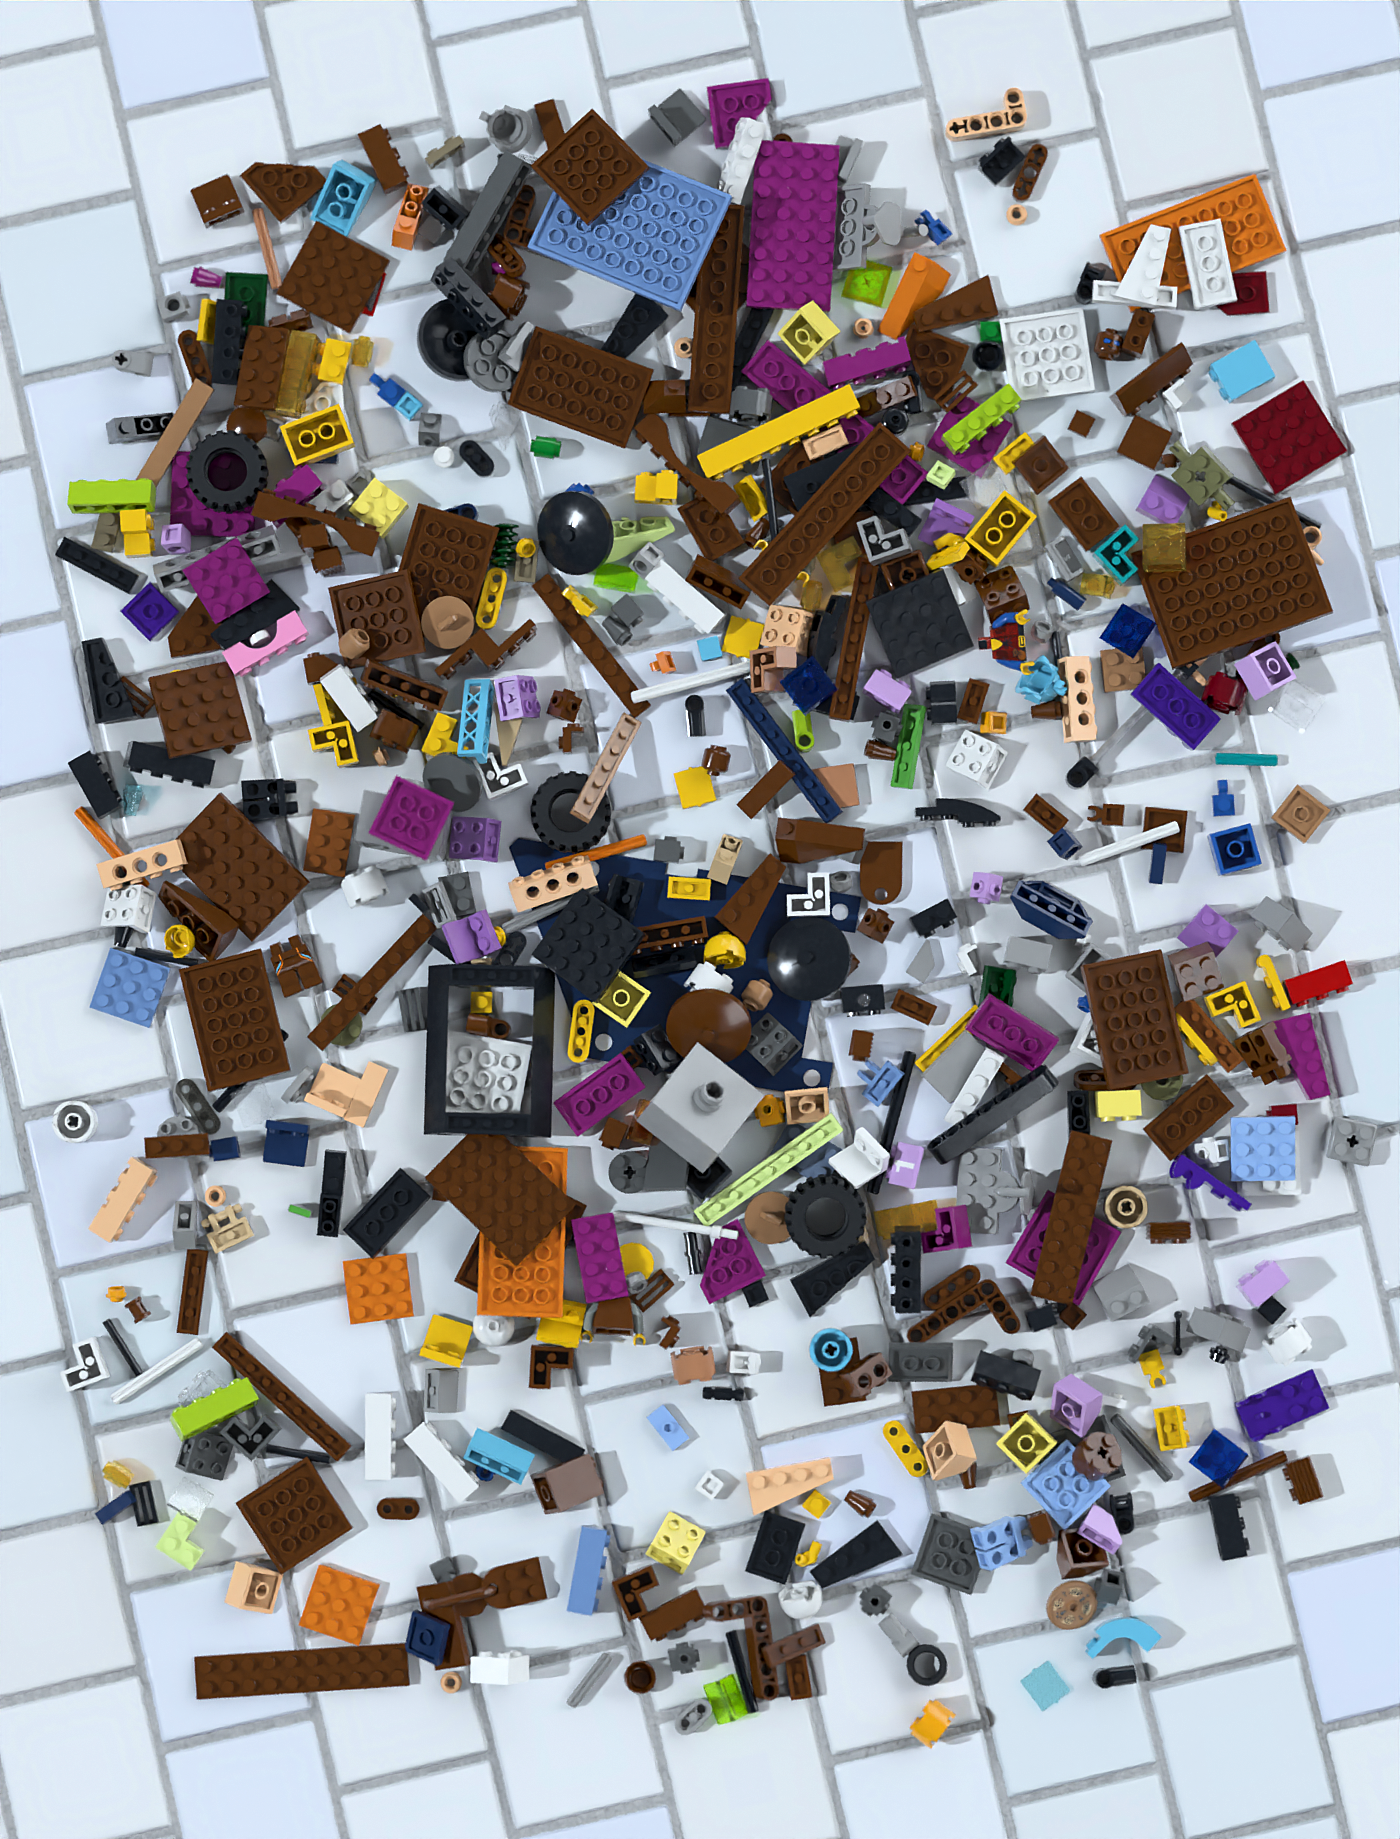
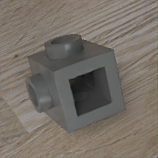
M886 710L885 713L880 712L879 716L875 715L871 725L874 728L872 738L892 745L894 736L899 737L903 726L899 724L900 718H897L898 714ZM888 723L891 727L885 729L883 725Z
M874 1582L870 1588L865 1587L859 1595L861 1599L859 1603L862 1605L861 1610L870 1617L872 1614L876 1617L880 1613L883 1615L890 1606L888 1601L891 1599L892 1594ZM873 1598L878 1599V1602L876 1604L871 1603V1600Z
M688 1642L677 1643L675 1648L668 1649L671 1672L680 1671V1674L693 1672V1668H697L696 1662H700L698 1649L694 1650L693 1645H689ZM686 1655L688 1659L683 1661L680 1657Z

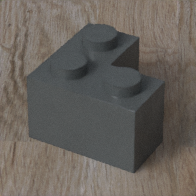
M267 1414L252 1429L236 1415L219 1433L252 1461L282 1428Z

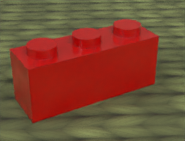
M1345 960L1282 981L1290 1005L1296 1003L1297 1007L1308 1004V999L1316 997L1317 1000L1329 997L1328 992L1336 990L1337 994L1349 990L1348 986L1353 984Z

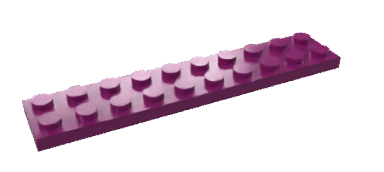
M769 340L765 342L741 371L757 387L769 389V394L772 395L773 400L788 412L831 393L830 390ZM859 414L849 419L846 416L839 419L837 425L841 424L849 445L835 451L840 453L860 444L874 427ZM824 426L819 429V433H822L833 427L827 428V426ZM907 455L879 488L903 505L924 481L928 472Z

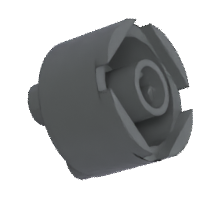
M737 386L736 390L731 393L729 420L732 421L734 418L737 420L736 424L755 427L760 426V422L767 423L771 421L773 397L769 394L770 390L766 388L752 390L747 386Z
M633 1151L622 1152L614 1157L608 1170L609 1179L614 1188L626 1194H633L643 1190L647 1159ZM628 1166H632V1170H636V1174L632 1175L631 1179L624 1175V1171L628 1169Z

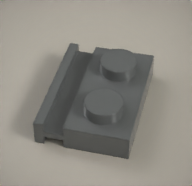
M468 871L438 877V881L443 882L456 917L476 913Z

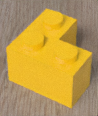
M661 470V473H657V476H653L651 472H641L640 475H636L635 503L677 505L678 474H674V471Z
M145 509L120 511L121 532L124 535L125 556L127 558L153 557L152 551H156L155 538L151 537V530L155 528L154 518Z
M437 712L421 750L422 753L431 757L443 752H452V754L457 755L458 743L451 739L459 722L454 718ZM464 746L463 750H469V748Z
M349 720L308 730L314 753L334 749L339 768L360 764Z
M1245 981L1203 998L1211 1017L1231 1010L1239 1029L1261 1020Z

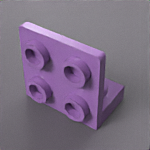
M936 498L932 510L918 536V540L935 548L933 541L947 533L959 535L964 539L975 516Z
M514 675L494 680L500 721L518 718H540L541 706L537 700V683L533 676Z
M454 816L452 819L449 858L497 863L501 821L490 818Z
M486 909L467 918L442 925L456 964L482 958L501 949Z

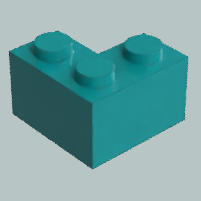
M1126 524L1092 555L1120 587L1138 570L1125 554L1137 544L1139 538Z

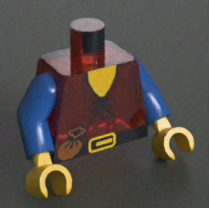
M1024 609L1019 613H1004L993 622L992 626H989L990 637L978 638L979 650L991 649L992 658L996 659L997 663L1007 668L1021 671L1024 675L1033 674L1034 672L1030 671L1028 666H1033L1035 663L1033 661L1024 662L1027 661L1023 625L1029 622L1030 619H1025L1023 615L1028 613V610Z

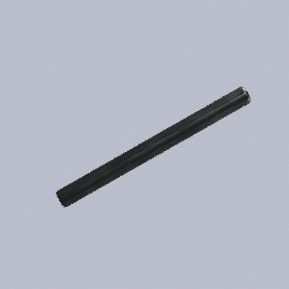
M905 1051L903 1054L900 1070L905 1074L894 1088L879 1143L889 1154L916 1058V1053L911 1051ZM885 1171L869 1181L867 1192L879 1194Z

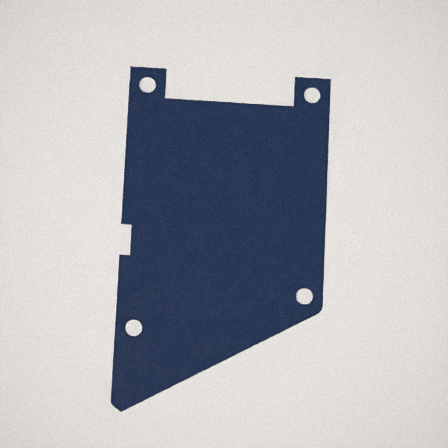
M518 838L509 846L519 876L522 877L532 875L536 870H546V862L573 855L572 852L561 853L559 850H553L546 843ZM612 855L595 860L599 865V873L595 876L599 892L594 894V896L602 902L607 897L609 881L614 873L644 882L632 923L638 928L705 916L708 938L704 939V943L692 944V941L683 942L684 946L671 948V945H665L663 950L651 952L650 948L642 949V954L631 955L620 972L651 992V995L628 1028L594 1006L595 1013L588 1058L609 1062L629 1045L638 1053L633 1040L658 1024H661L667 1034L668 1013L672 1005L692 989L689 985L686 988L684 983L696 967L635 979L631 959L694 947L697 965L699 963L704 964V950L707 941L713 936L718 935L719 932H730L715 919V916L749 877L730 875L727 885L711 879L710 901L667 898L669 876H681L665 874L667 863L621 855ZM698 869L696 878L710 879L707 878L709 871ZM569 873L567 877L573 878L577 873ZM551 879L547 884L553 885L557 880ZM778 883L747 946L744 944L746 962L744 961V964L740 967L723 969L725 964H716L715 971L721 976L726 974L733 980L731 983L733 989L729 994L735 996L742 1003V992L750 981L762 979L768 982L773 996L765 1009L754 1012L746 1008L751 1018V1028L766 1013H769L803 1047L775 1076L768 1072L746 1049L739 1056L724 1064L753 1087L781 1092L827 1087V1090H829L833 1063L802 1058L812 1001L797 1000L783 993L773 982L768 970V949L774 935L786 923L800 918L787 917V895L808 894L807 887ZM531 886L527 890L533 892L537 887ZM829 891L830 916L818 918L833 923L841 931L855 933L861 897ZM547 903L541 904V905L536 906V907H533V908H531V909L534 910V909H536V908H538V907H541V906H543V905H545V904H547ZM836 904L847 906L849 913L844 920H837L833 917L832 908ZM563 909L536 921L542 939ZM556 974L572 1018L574 1005L578 1001L588 1000L591 1003L593 1001ZM585 1006L581 1007L580 1013L583 1015L587 1014L588 1008ZM582 1027L578 1028V1035H584L585 1029ZM601 1034H607L612 1039V1045L606 1051L599 1050L595 1044L596 1038ZM631 1052L626 1053L624 1057L627 1059L632 1055ZM638 1053V1055L642 1058L643 1062L637 1067L647 1068L645 1060L643 1059L642 1055ZM680 1055L682 1060L664 1070V1072L673 1073L684 1060V1057ZM636 1058L629 1062L631 1066L637 1062ZM808 1070H815L819 1073L820 1082L816 1086L811 1087L805 1084L803 1077Z

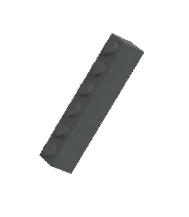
M506 150L504 151L443 261L452 257L472 277L531 173L532 168L529 163Z

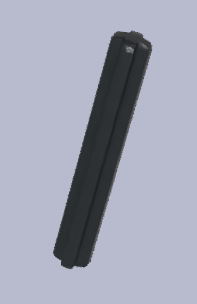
M732 1630L726 1633V1639L747 1712L749 1714L759 1711L737 1631Z

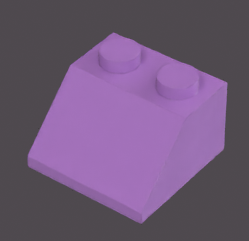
M1155 474L1135 511L1172 531L1191 497L1183 488Z
M1205 904L1183 929L1177 939L1188 948L1208 942L1216 958L1238 933V930Z

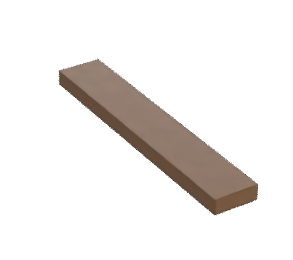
M195 379L135 480L140 478L152 480L157 488L215 389L199 379Z
M625 712L621 715L570 814L586 823L590 822L642 722Z

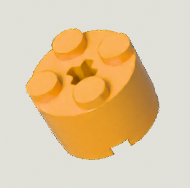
M929 1700L922 1710L925 1713L921 1719L917 1717L909 1727L912 1730L910 1734L930 1749L934 1746L931 1741L933 1740L936 1743L951 1723L948 1718L952 1717L954 1719L956 1716L955 1713L938 1700L934 1702Z

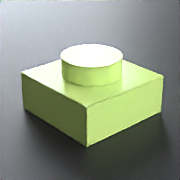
M937 461L926 475V480L945 489L956 475V471Z

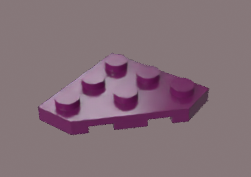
M769 78L706 87L715 150L729 148L730 143L734 139L735 128L740 118L758 119L771 101Z
M738 1219L722 1226V1229L738 1231L737 1240L724 1237L720 1239L715 1238L700 1283V1287L709 1304L766 1276Z

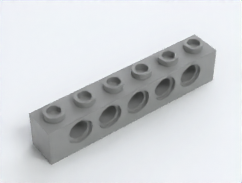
M273 525L237 536L252 562L281 553ZM234 538L154 564V575L161 593L190 584L182 569Z

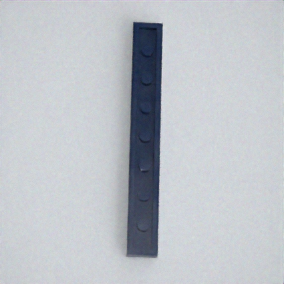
M741 678L729 687L726 692L778 761L781 759L795 773L791 779L824 823H830L843 813L842 809L755 693H751V688L746 681Z

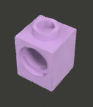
M183 524L163 525L161 545L171 555L190 553L191 532Z

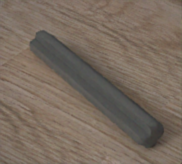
M1115 1414L1110 1419V1422L1164 1482H1168L1173 1477L1170 1470L1121 1415Z

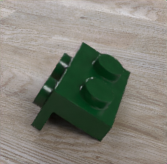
M984 965L978 1007L989 993L1012 1007L1014 1001L1013 991L1017 982L1016 970Z

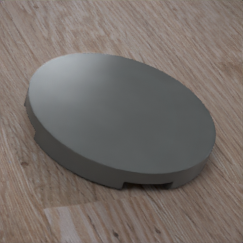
M500 330L487 340H484L478 333L471 338L465 348L464 367L467 375L476 386L485 391L503 392L515 384L519 371L515 372L498 358L512 337L509 333Z
M443 752L435 755L426 764L422 776L424 788L454 802L453 812L467 811L480 800L483 780L477 767L469 759L458 757V755L452 754V752Z

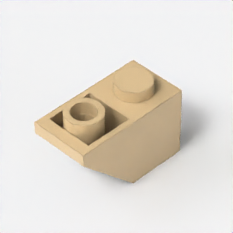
M723 834L707 878L727 885L742 846V840Z

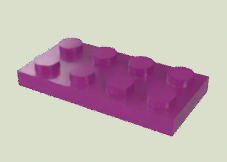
M990 993L965 1025L967 1031L1030 1071L1041 1066L1059 1041V1037Z
M620 1053L554 1101L553 1104L578 1137L646 1088V1086L624 1055Z
M613 1212L571 1220L586 1304L628 1297Z

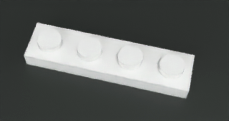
M1093 281L1092 303L1146 307L1113 299L1121 282ZM1159 286L1154 308L1175 310L1177 307V287Z
M988 1048L985 1049L946 1114L945 1121L954 1125L975 1110L1003 1063L1004 1057Z

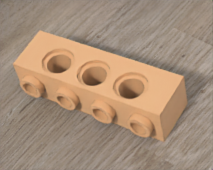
M1070 656L1057 659L1058 675L1065 682L1063 687H1067L1065 695H1060L1064 743L1096 740L1097 726L1094 719L1096 709L1092 697L1094 687L1091 682L1090 673L1092 665L1089 661V656ZM1075 674H1076V675L1078 676V678H1079V682H1078V683H1077L1076 680H1075ZM1077 695L1080 697V704L1077 702ZM1079 716L1082 718V725L1078 721Z
M173 840L96 865L103 888H110L111 891L123 888V883L130 882L133 885L143 882L142 878L149 875L151 879L163 876L162 871L170 869V873L182 870V865L188 863L181 840ZM161 854H164L167 858L164 866L158 862V857ZM141 860H144L147 864V869L144 872L138 868ZM121 866H124L127 870V875L124 878L118 874Z
M586 855L584 857H574L572 861L566 863H556L552 868L546 870H536L532 875L526 877H516L508 885L518 912L576 893L582 888L588 889L596 886L598 883L589 857ZM569 873H577L573 878L567 877ZM551 879L557 880L553 885L547 884ZM531 886L537 887L533 892L527 890Z

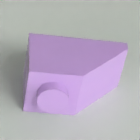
M1093 1504L1086 1513L1077 1533L1114 1554L1121 1546L1122 1540L1113 1516L1103 1508Z

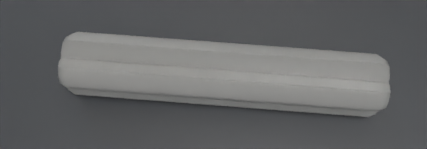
M602 1653L568 1698V1705L572 1708L578 1706L612 1661L611 1656L607 1653Z

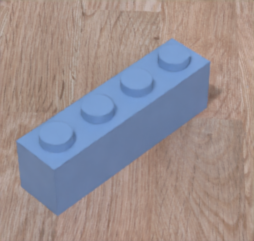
M582 1525L567 1606L568 1612L592 1616L593 1611L598 1609L599 1599L595 1598L596 1591L601 1590L603 1578L599 1577L600 1569H605L607 1557L603 1556L604 1547L609 1548L611 1535H607L606 1529Z

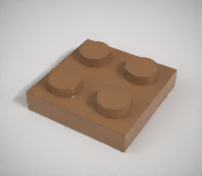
M1142 646L1100 650L1104 693L1134 690L1146 677Z
M1297 784L1271 819L1305 844L1331 810Z

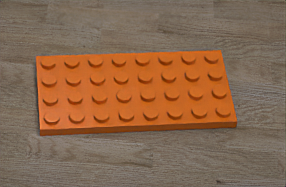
M1256 174L1099 235L1118 282H1122L1150 225L1171 229L1160 286L1177 287V295L1191 290L1178 229L1180 226L1220 219L1231 273L1287 251ZM1128 306V309L1132 313L1136 308L1142 309L1145 307Z
M515 1146L566 1195L568 1148ZM566 1216L517 1267L480 1232L477 1316L562 1318Z

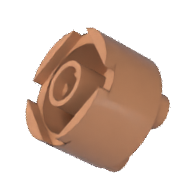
M704 1346L680 1349L681 1354L675 1355V1351L670 1353L674 1380H678L679 1385L689 1384L691 1380L699 1379L700 1382L710 1381L716 1373L711 1346H708V1350H704Z

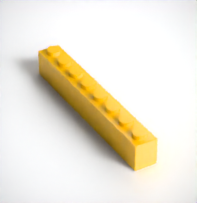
M850 384L703 452L697 455V458L706 478L718 481L725 477L724 473L730 470L732 473L743 469V464L749 461L751 464L763 459L762 455L770 453V455L781 451V446L786 444L792 446L800 442V438L805 435L811 437L820 432L819 429L824 426L830 428L839 423L838 420L845 416L847 419L858 414L857 411L860 410V405Z

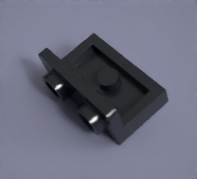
M1009 136L1005 140L1001 138L993 146L995 148L990 154L987 152L979 159L978 170L995 187L1026 157L1011 142L1012 139Z
M614 873L609 881V891L603 903L630 923H633L644 882Z
M661 1024L633 1040L636 1050L642 1055L647 1068L654 1076L682 1060L679 1053L670 1044Z

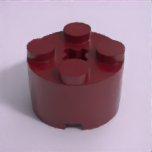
M1217 671L1215 675L1209 676L1201 701L1203 703L1206 701L1207 706L1214 711L1228 715L1230 711H1234V715H1240L1249 689L1242 679L1233 680L1228 678L1227 674Z

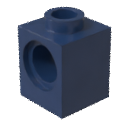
M1063 827L1047 841L1057 855L1065 860L1071 858L1083 847L1072 832Z
M238 1136L210 1140L209 1157L213 1158L214 1161L241 1157Z

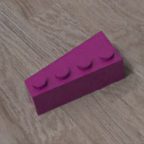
M905 336L897 338L898 342L894 344L888 343V341L880 343L875 347V350H871V348L861 349L855 352L856 356L845 354L823 361L822 368L828 389L833 388L835 391L847 384L854 383V385L866 383V379L874 377V380L885 378L887 373L901 374L906 372V368L910 367L911 358Z
M1310 1013L1274 1021L1277 1027L1274 1032L1279 1042L1285 1047L1287 1054L1292 1058L1287 1064L1294 1074L1306 1100L1331 1095Z

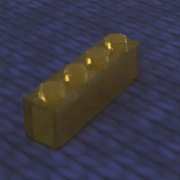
M292 330L277 408L274 411L278 416L300 419L302 413L306 410L305 400L307 393L309 394L311 391L312 374H315L317 367L316 359L318 354H320L322 345L321 340L316 334Z

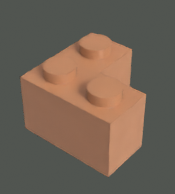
M772 646L750 651L751 693L771 694L784 691L783 670L797 668L796 647Z

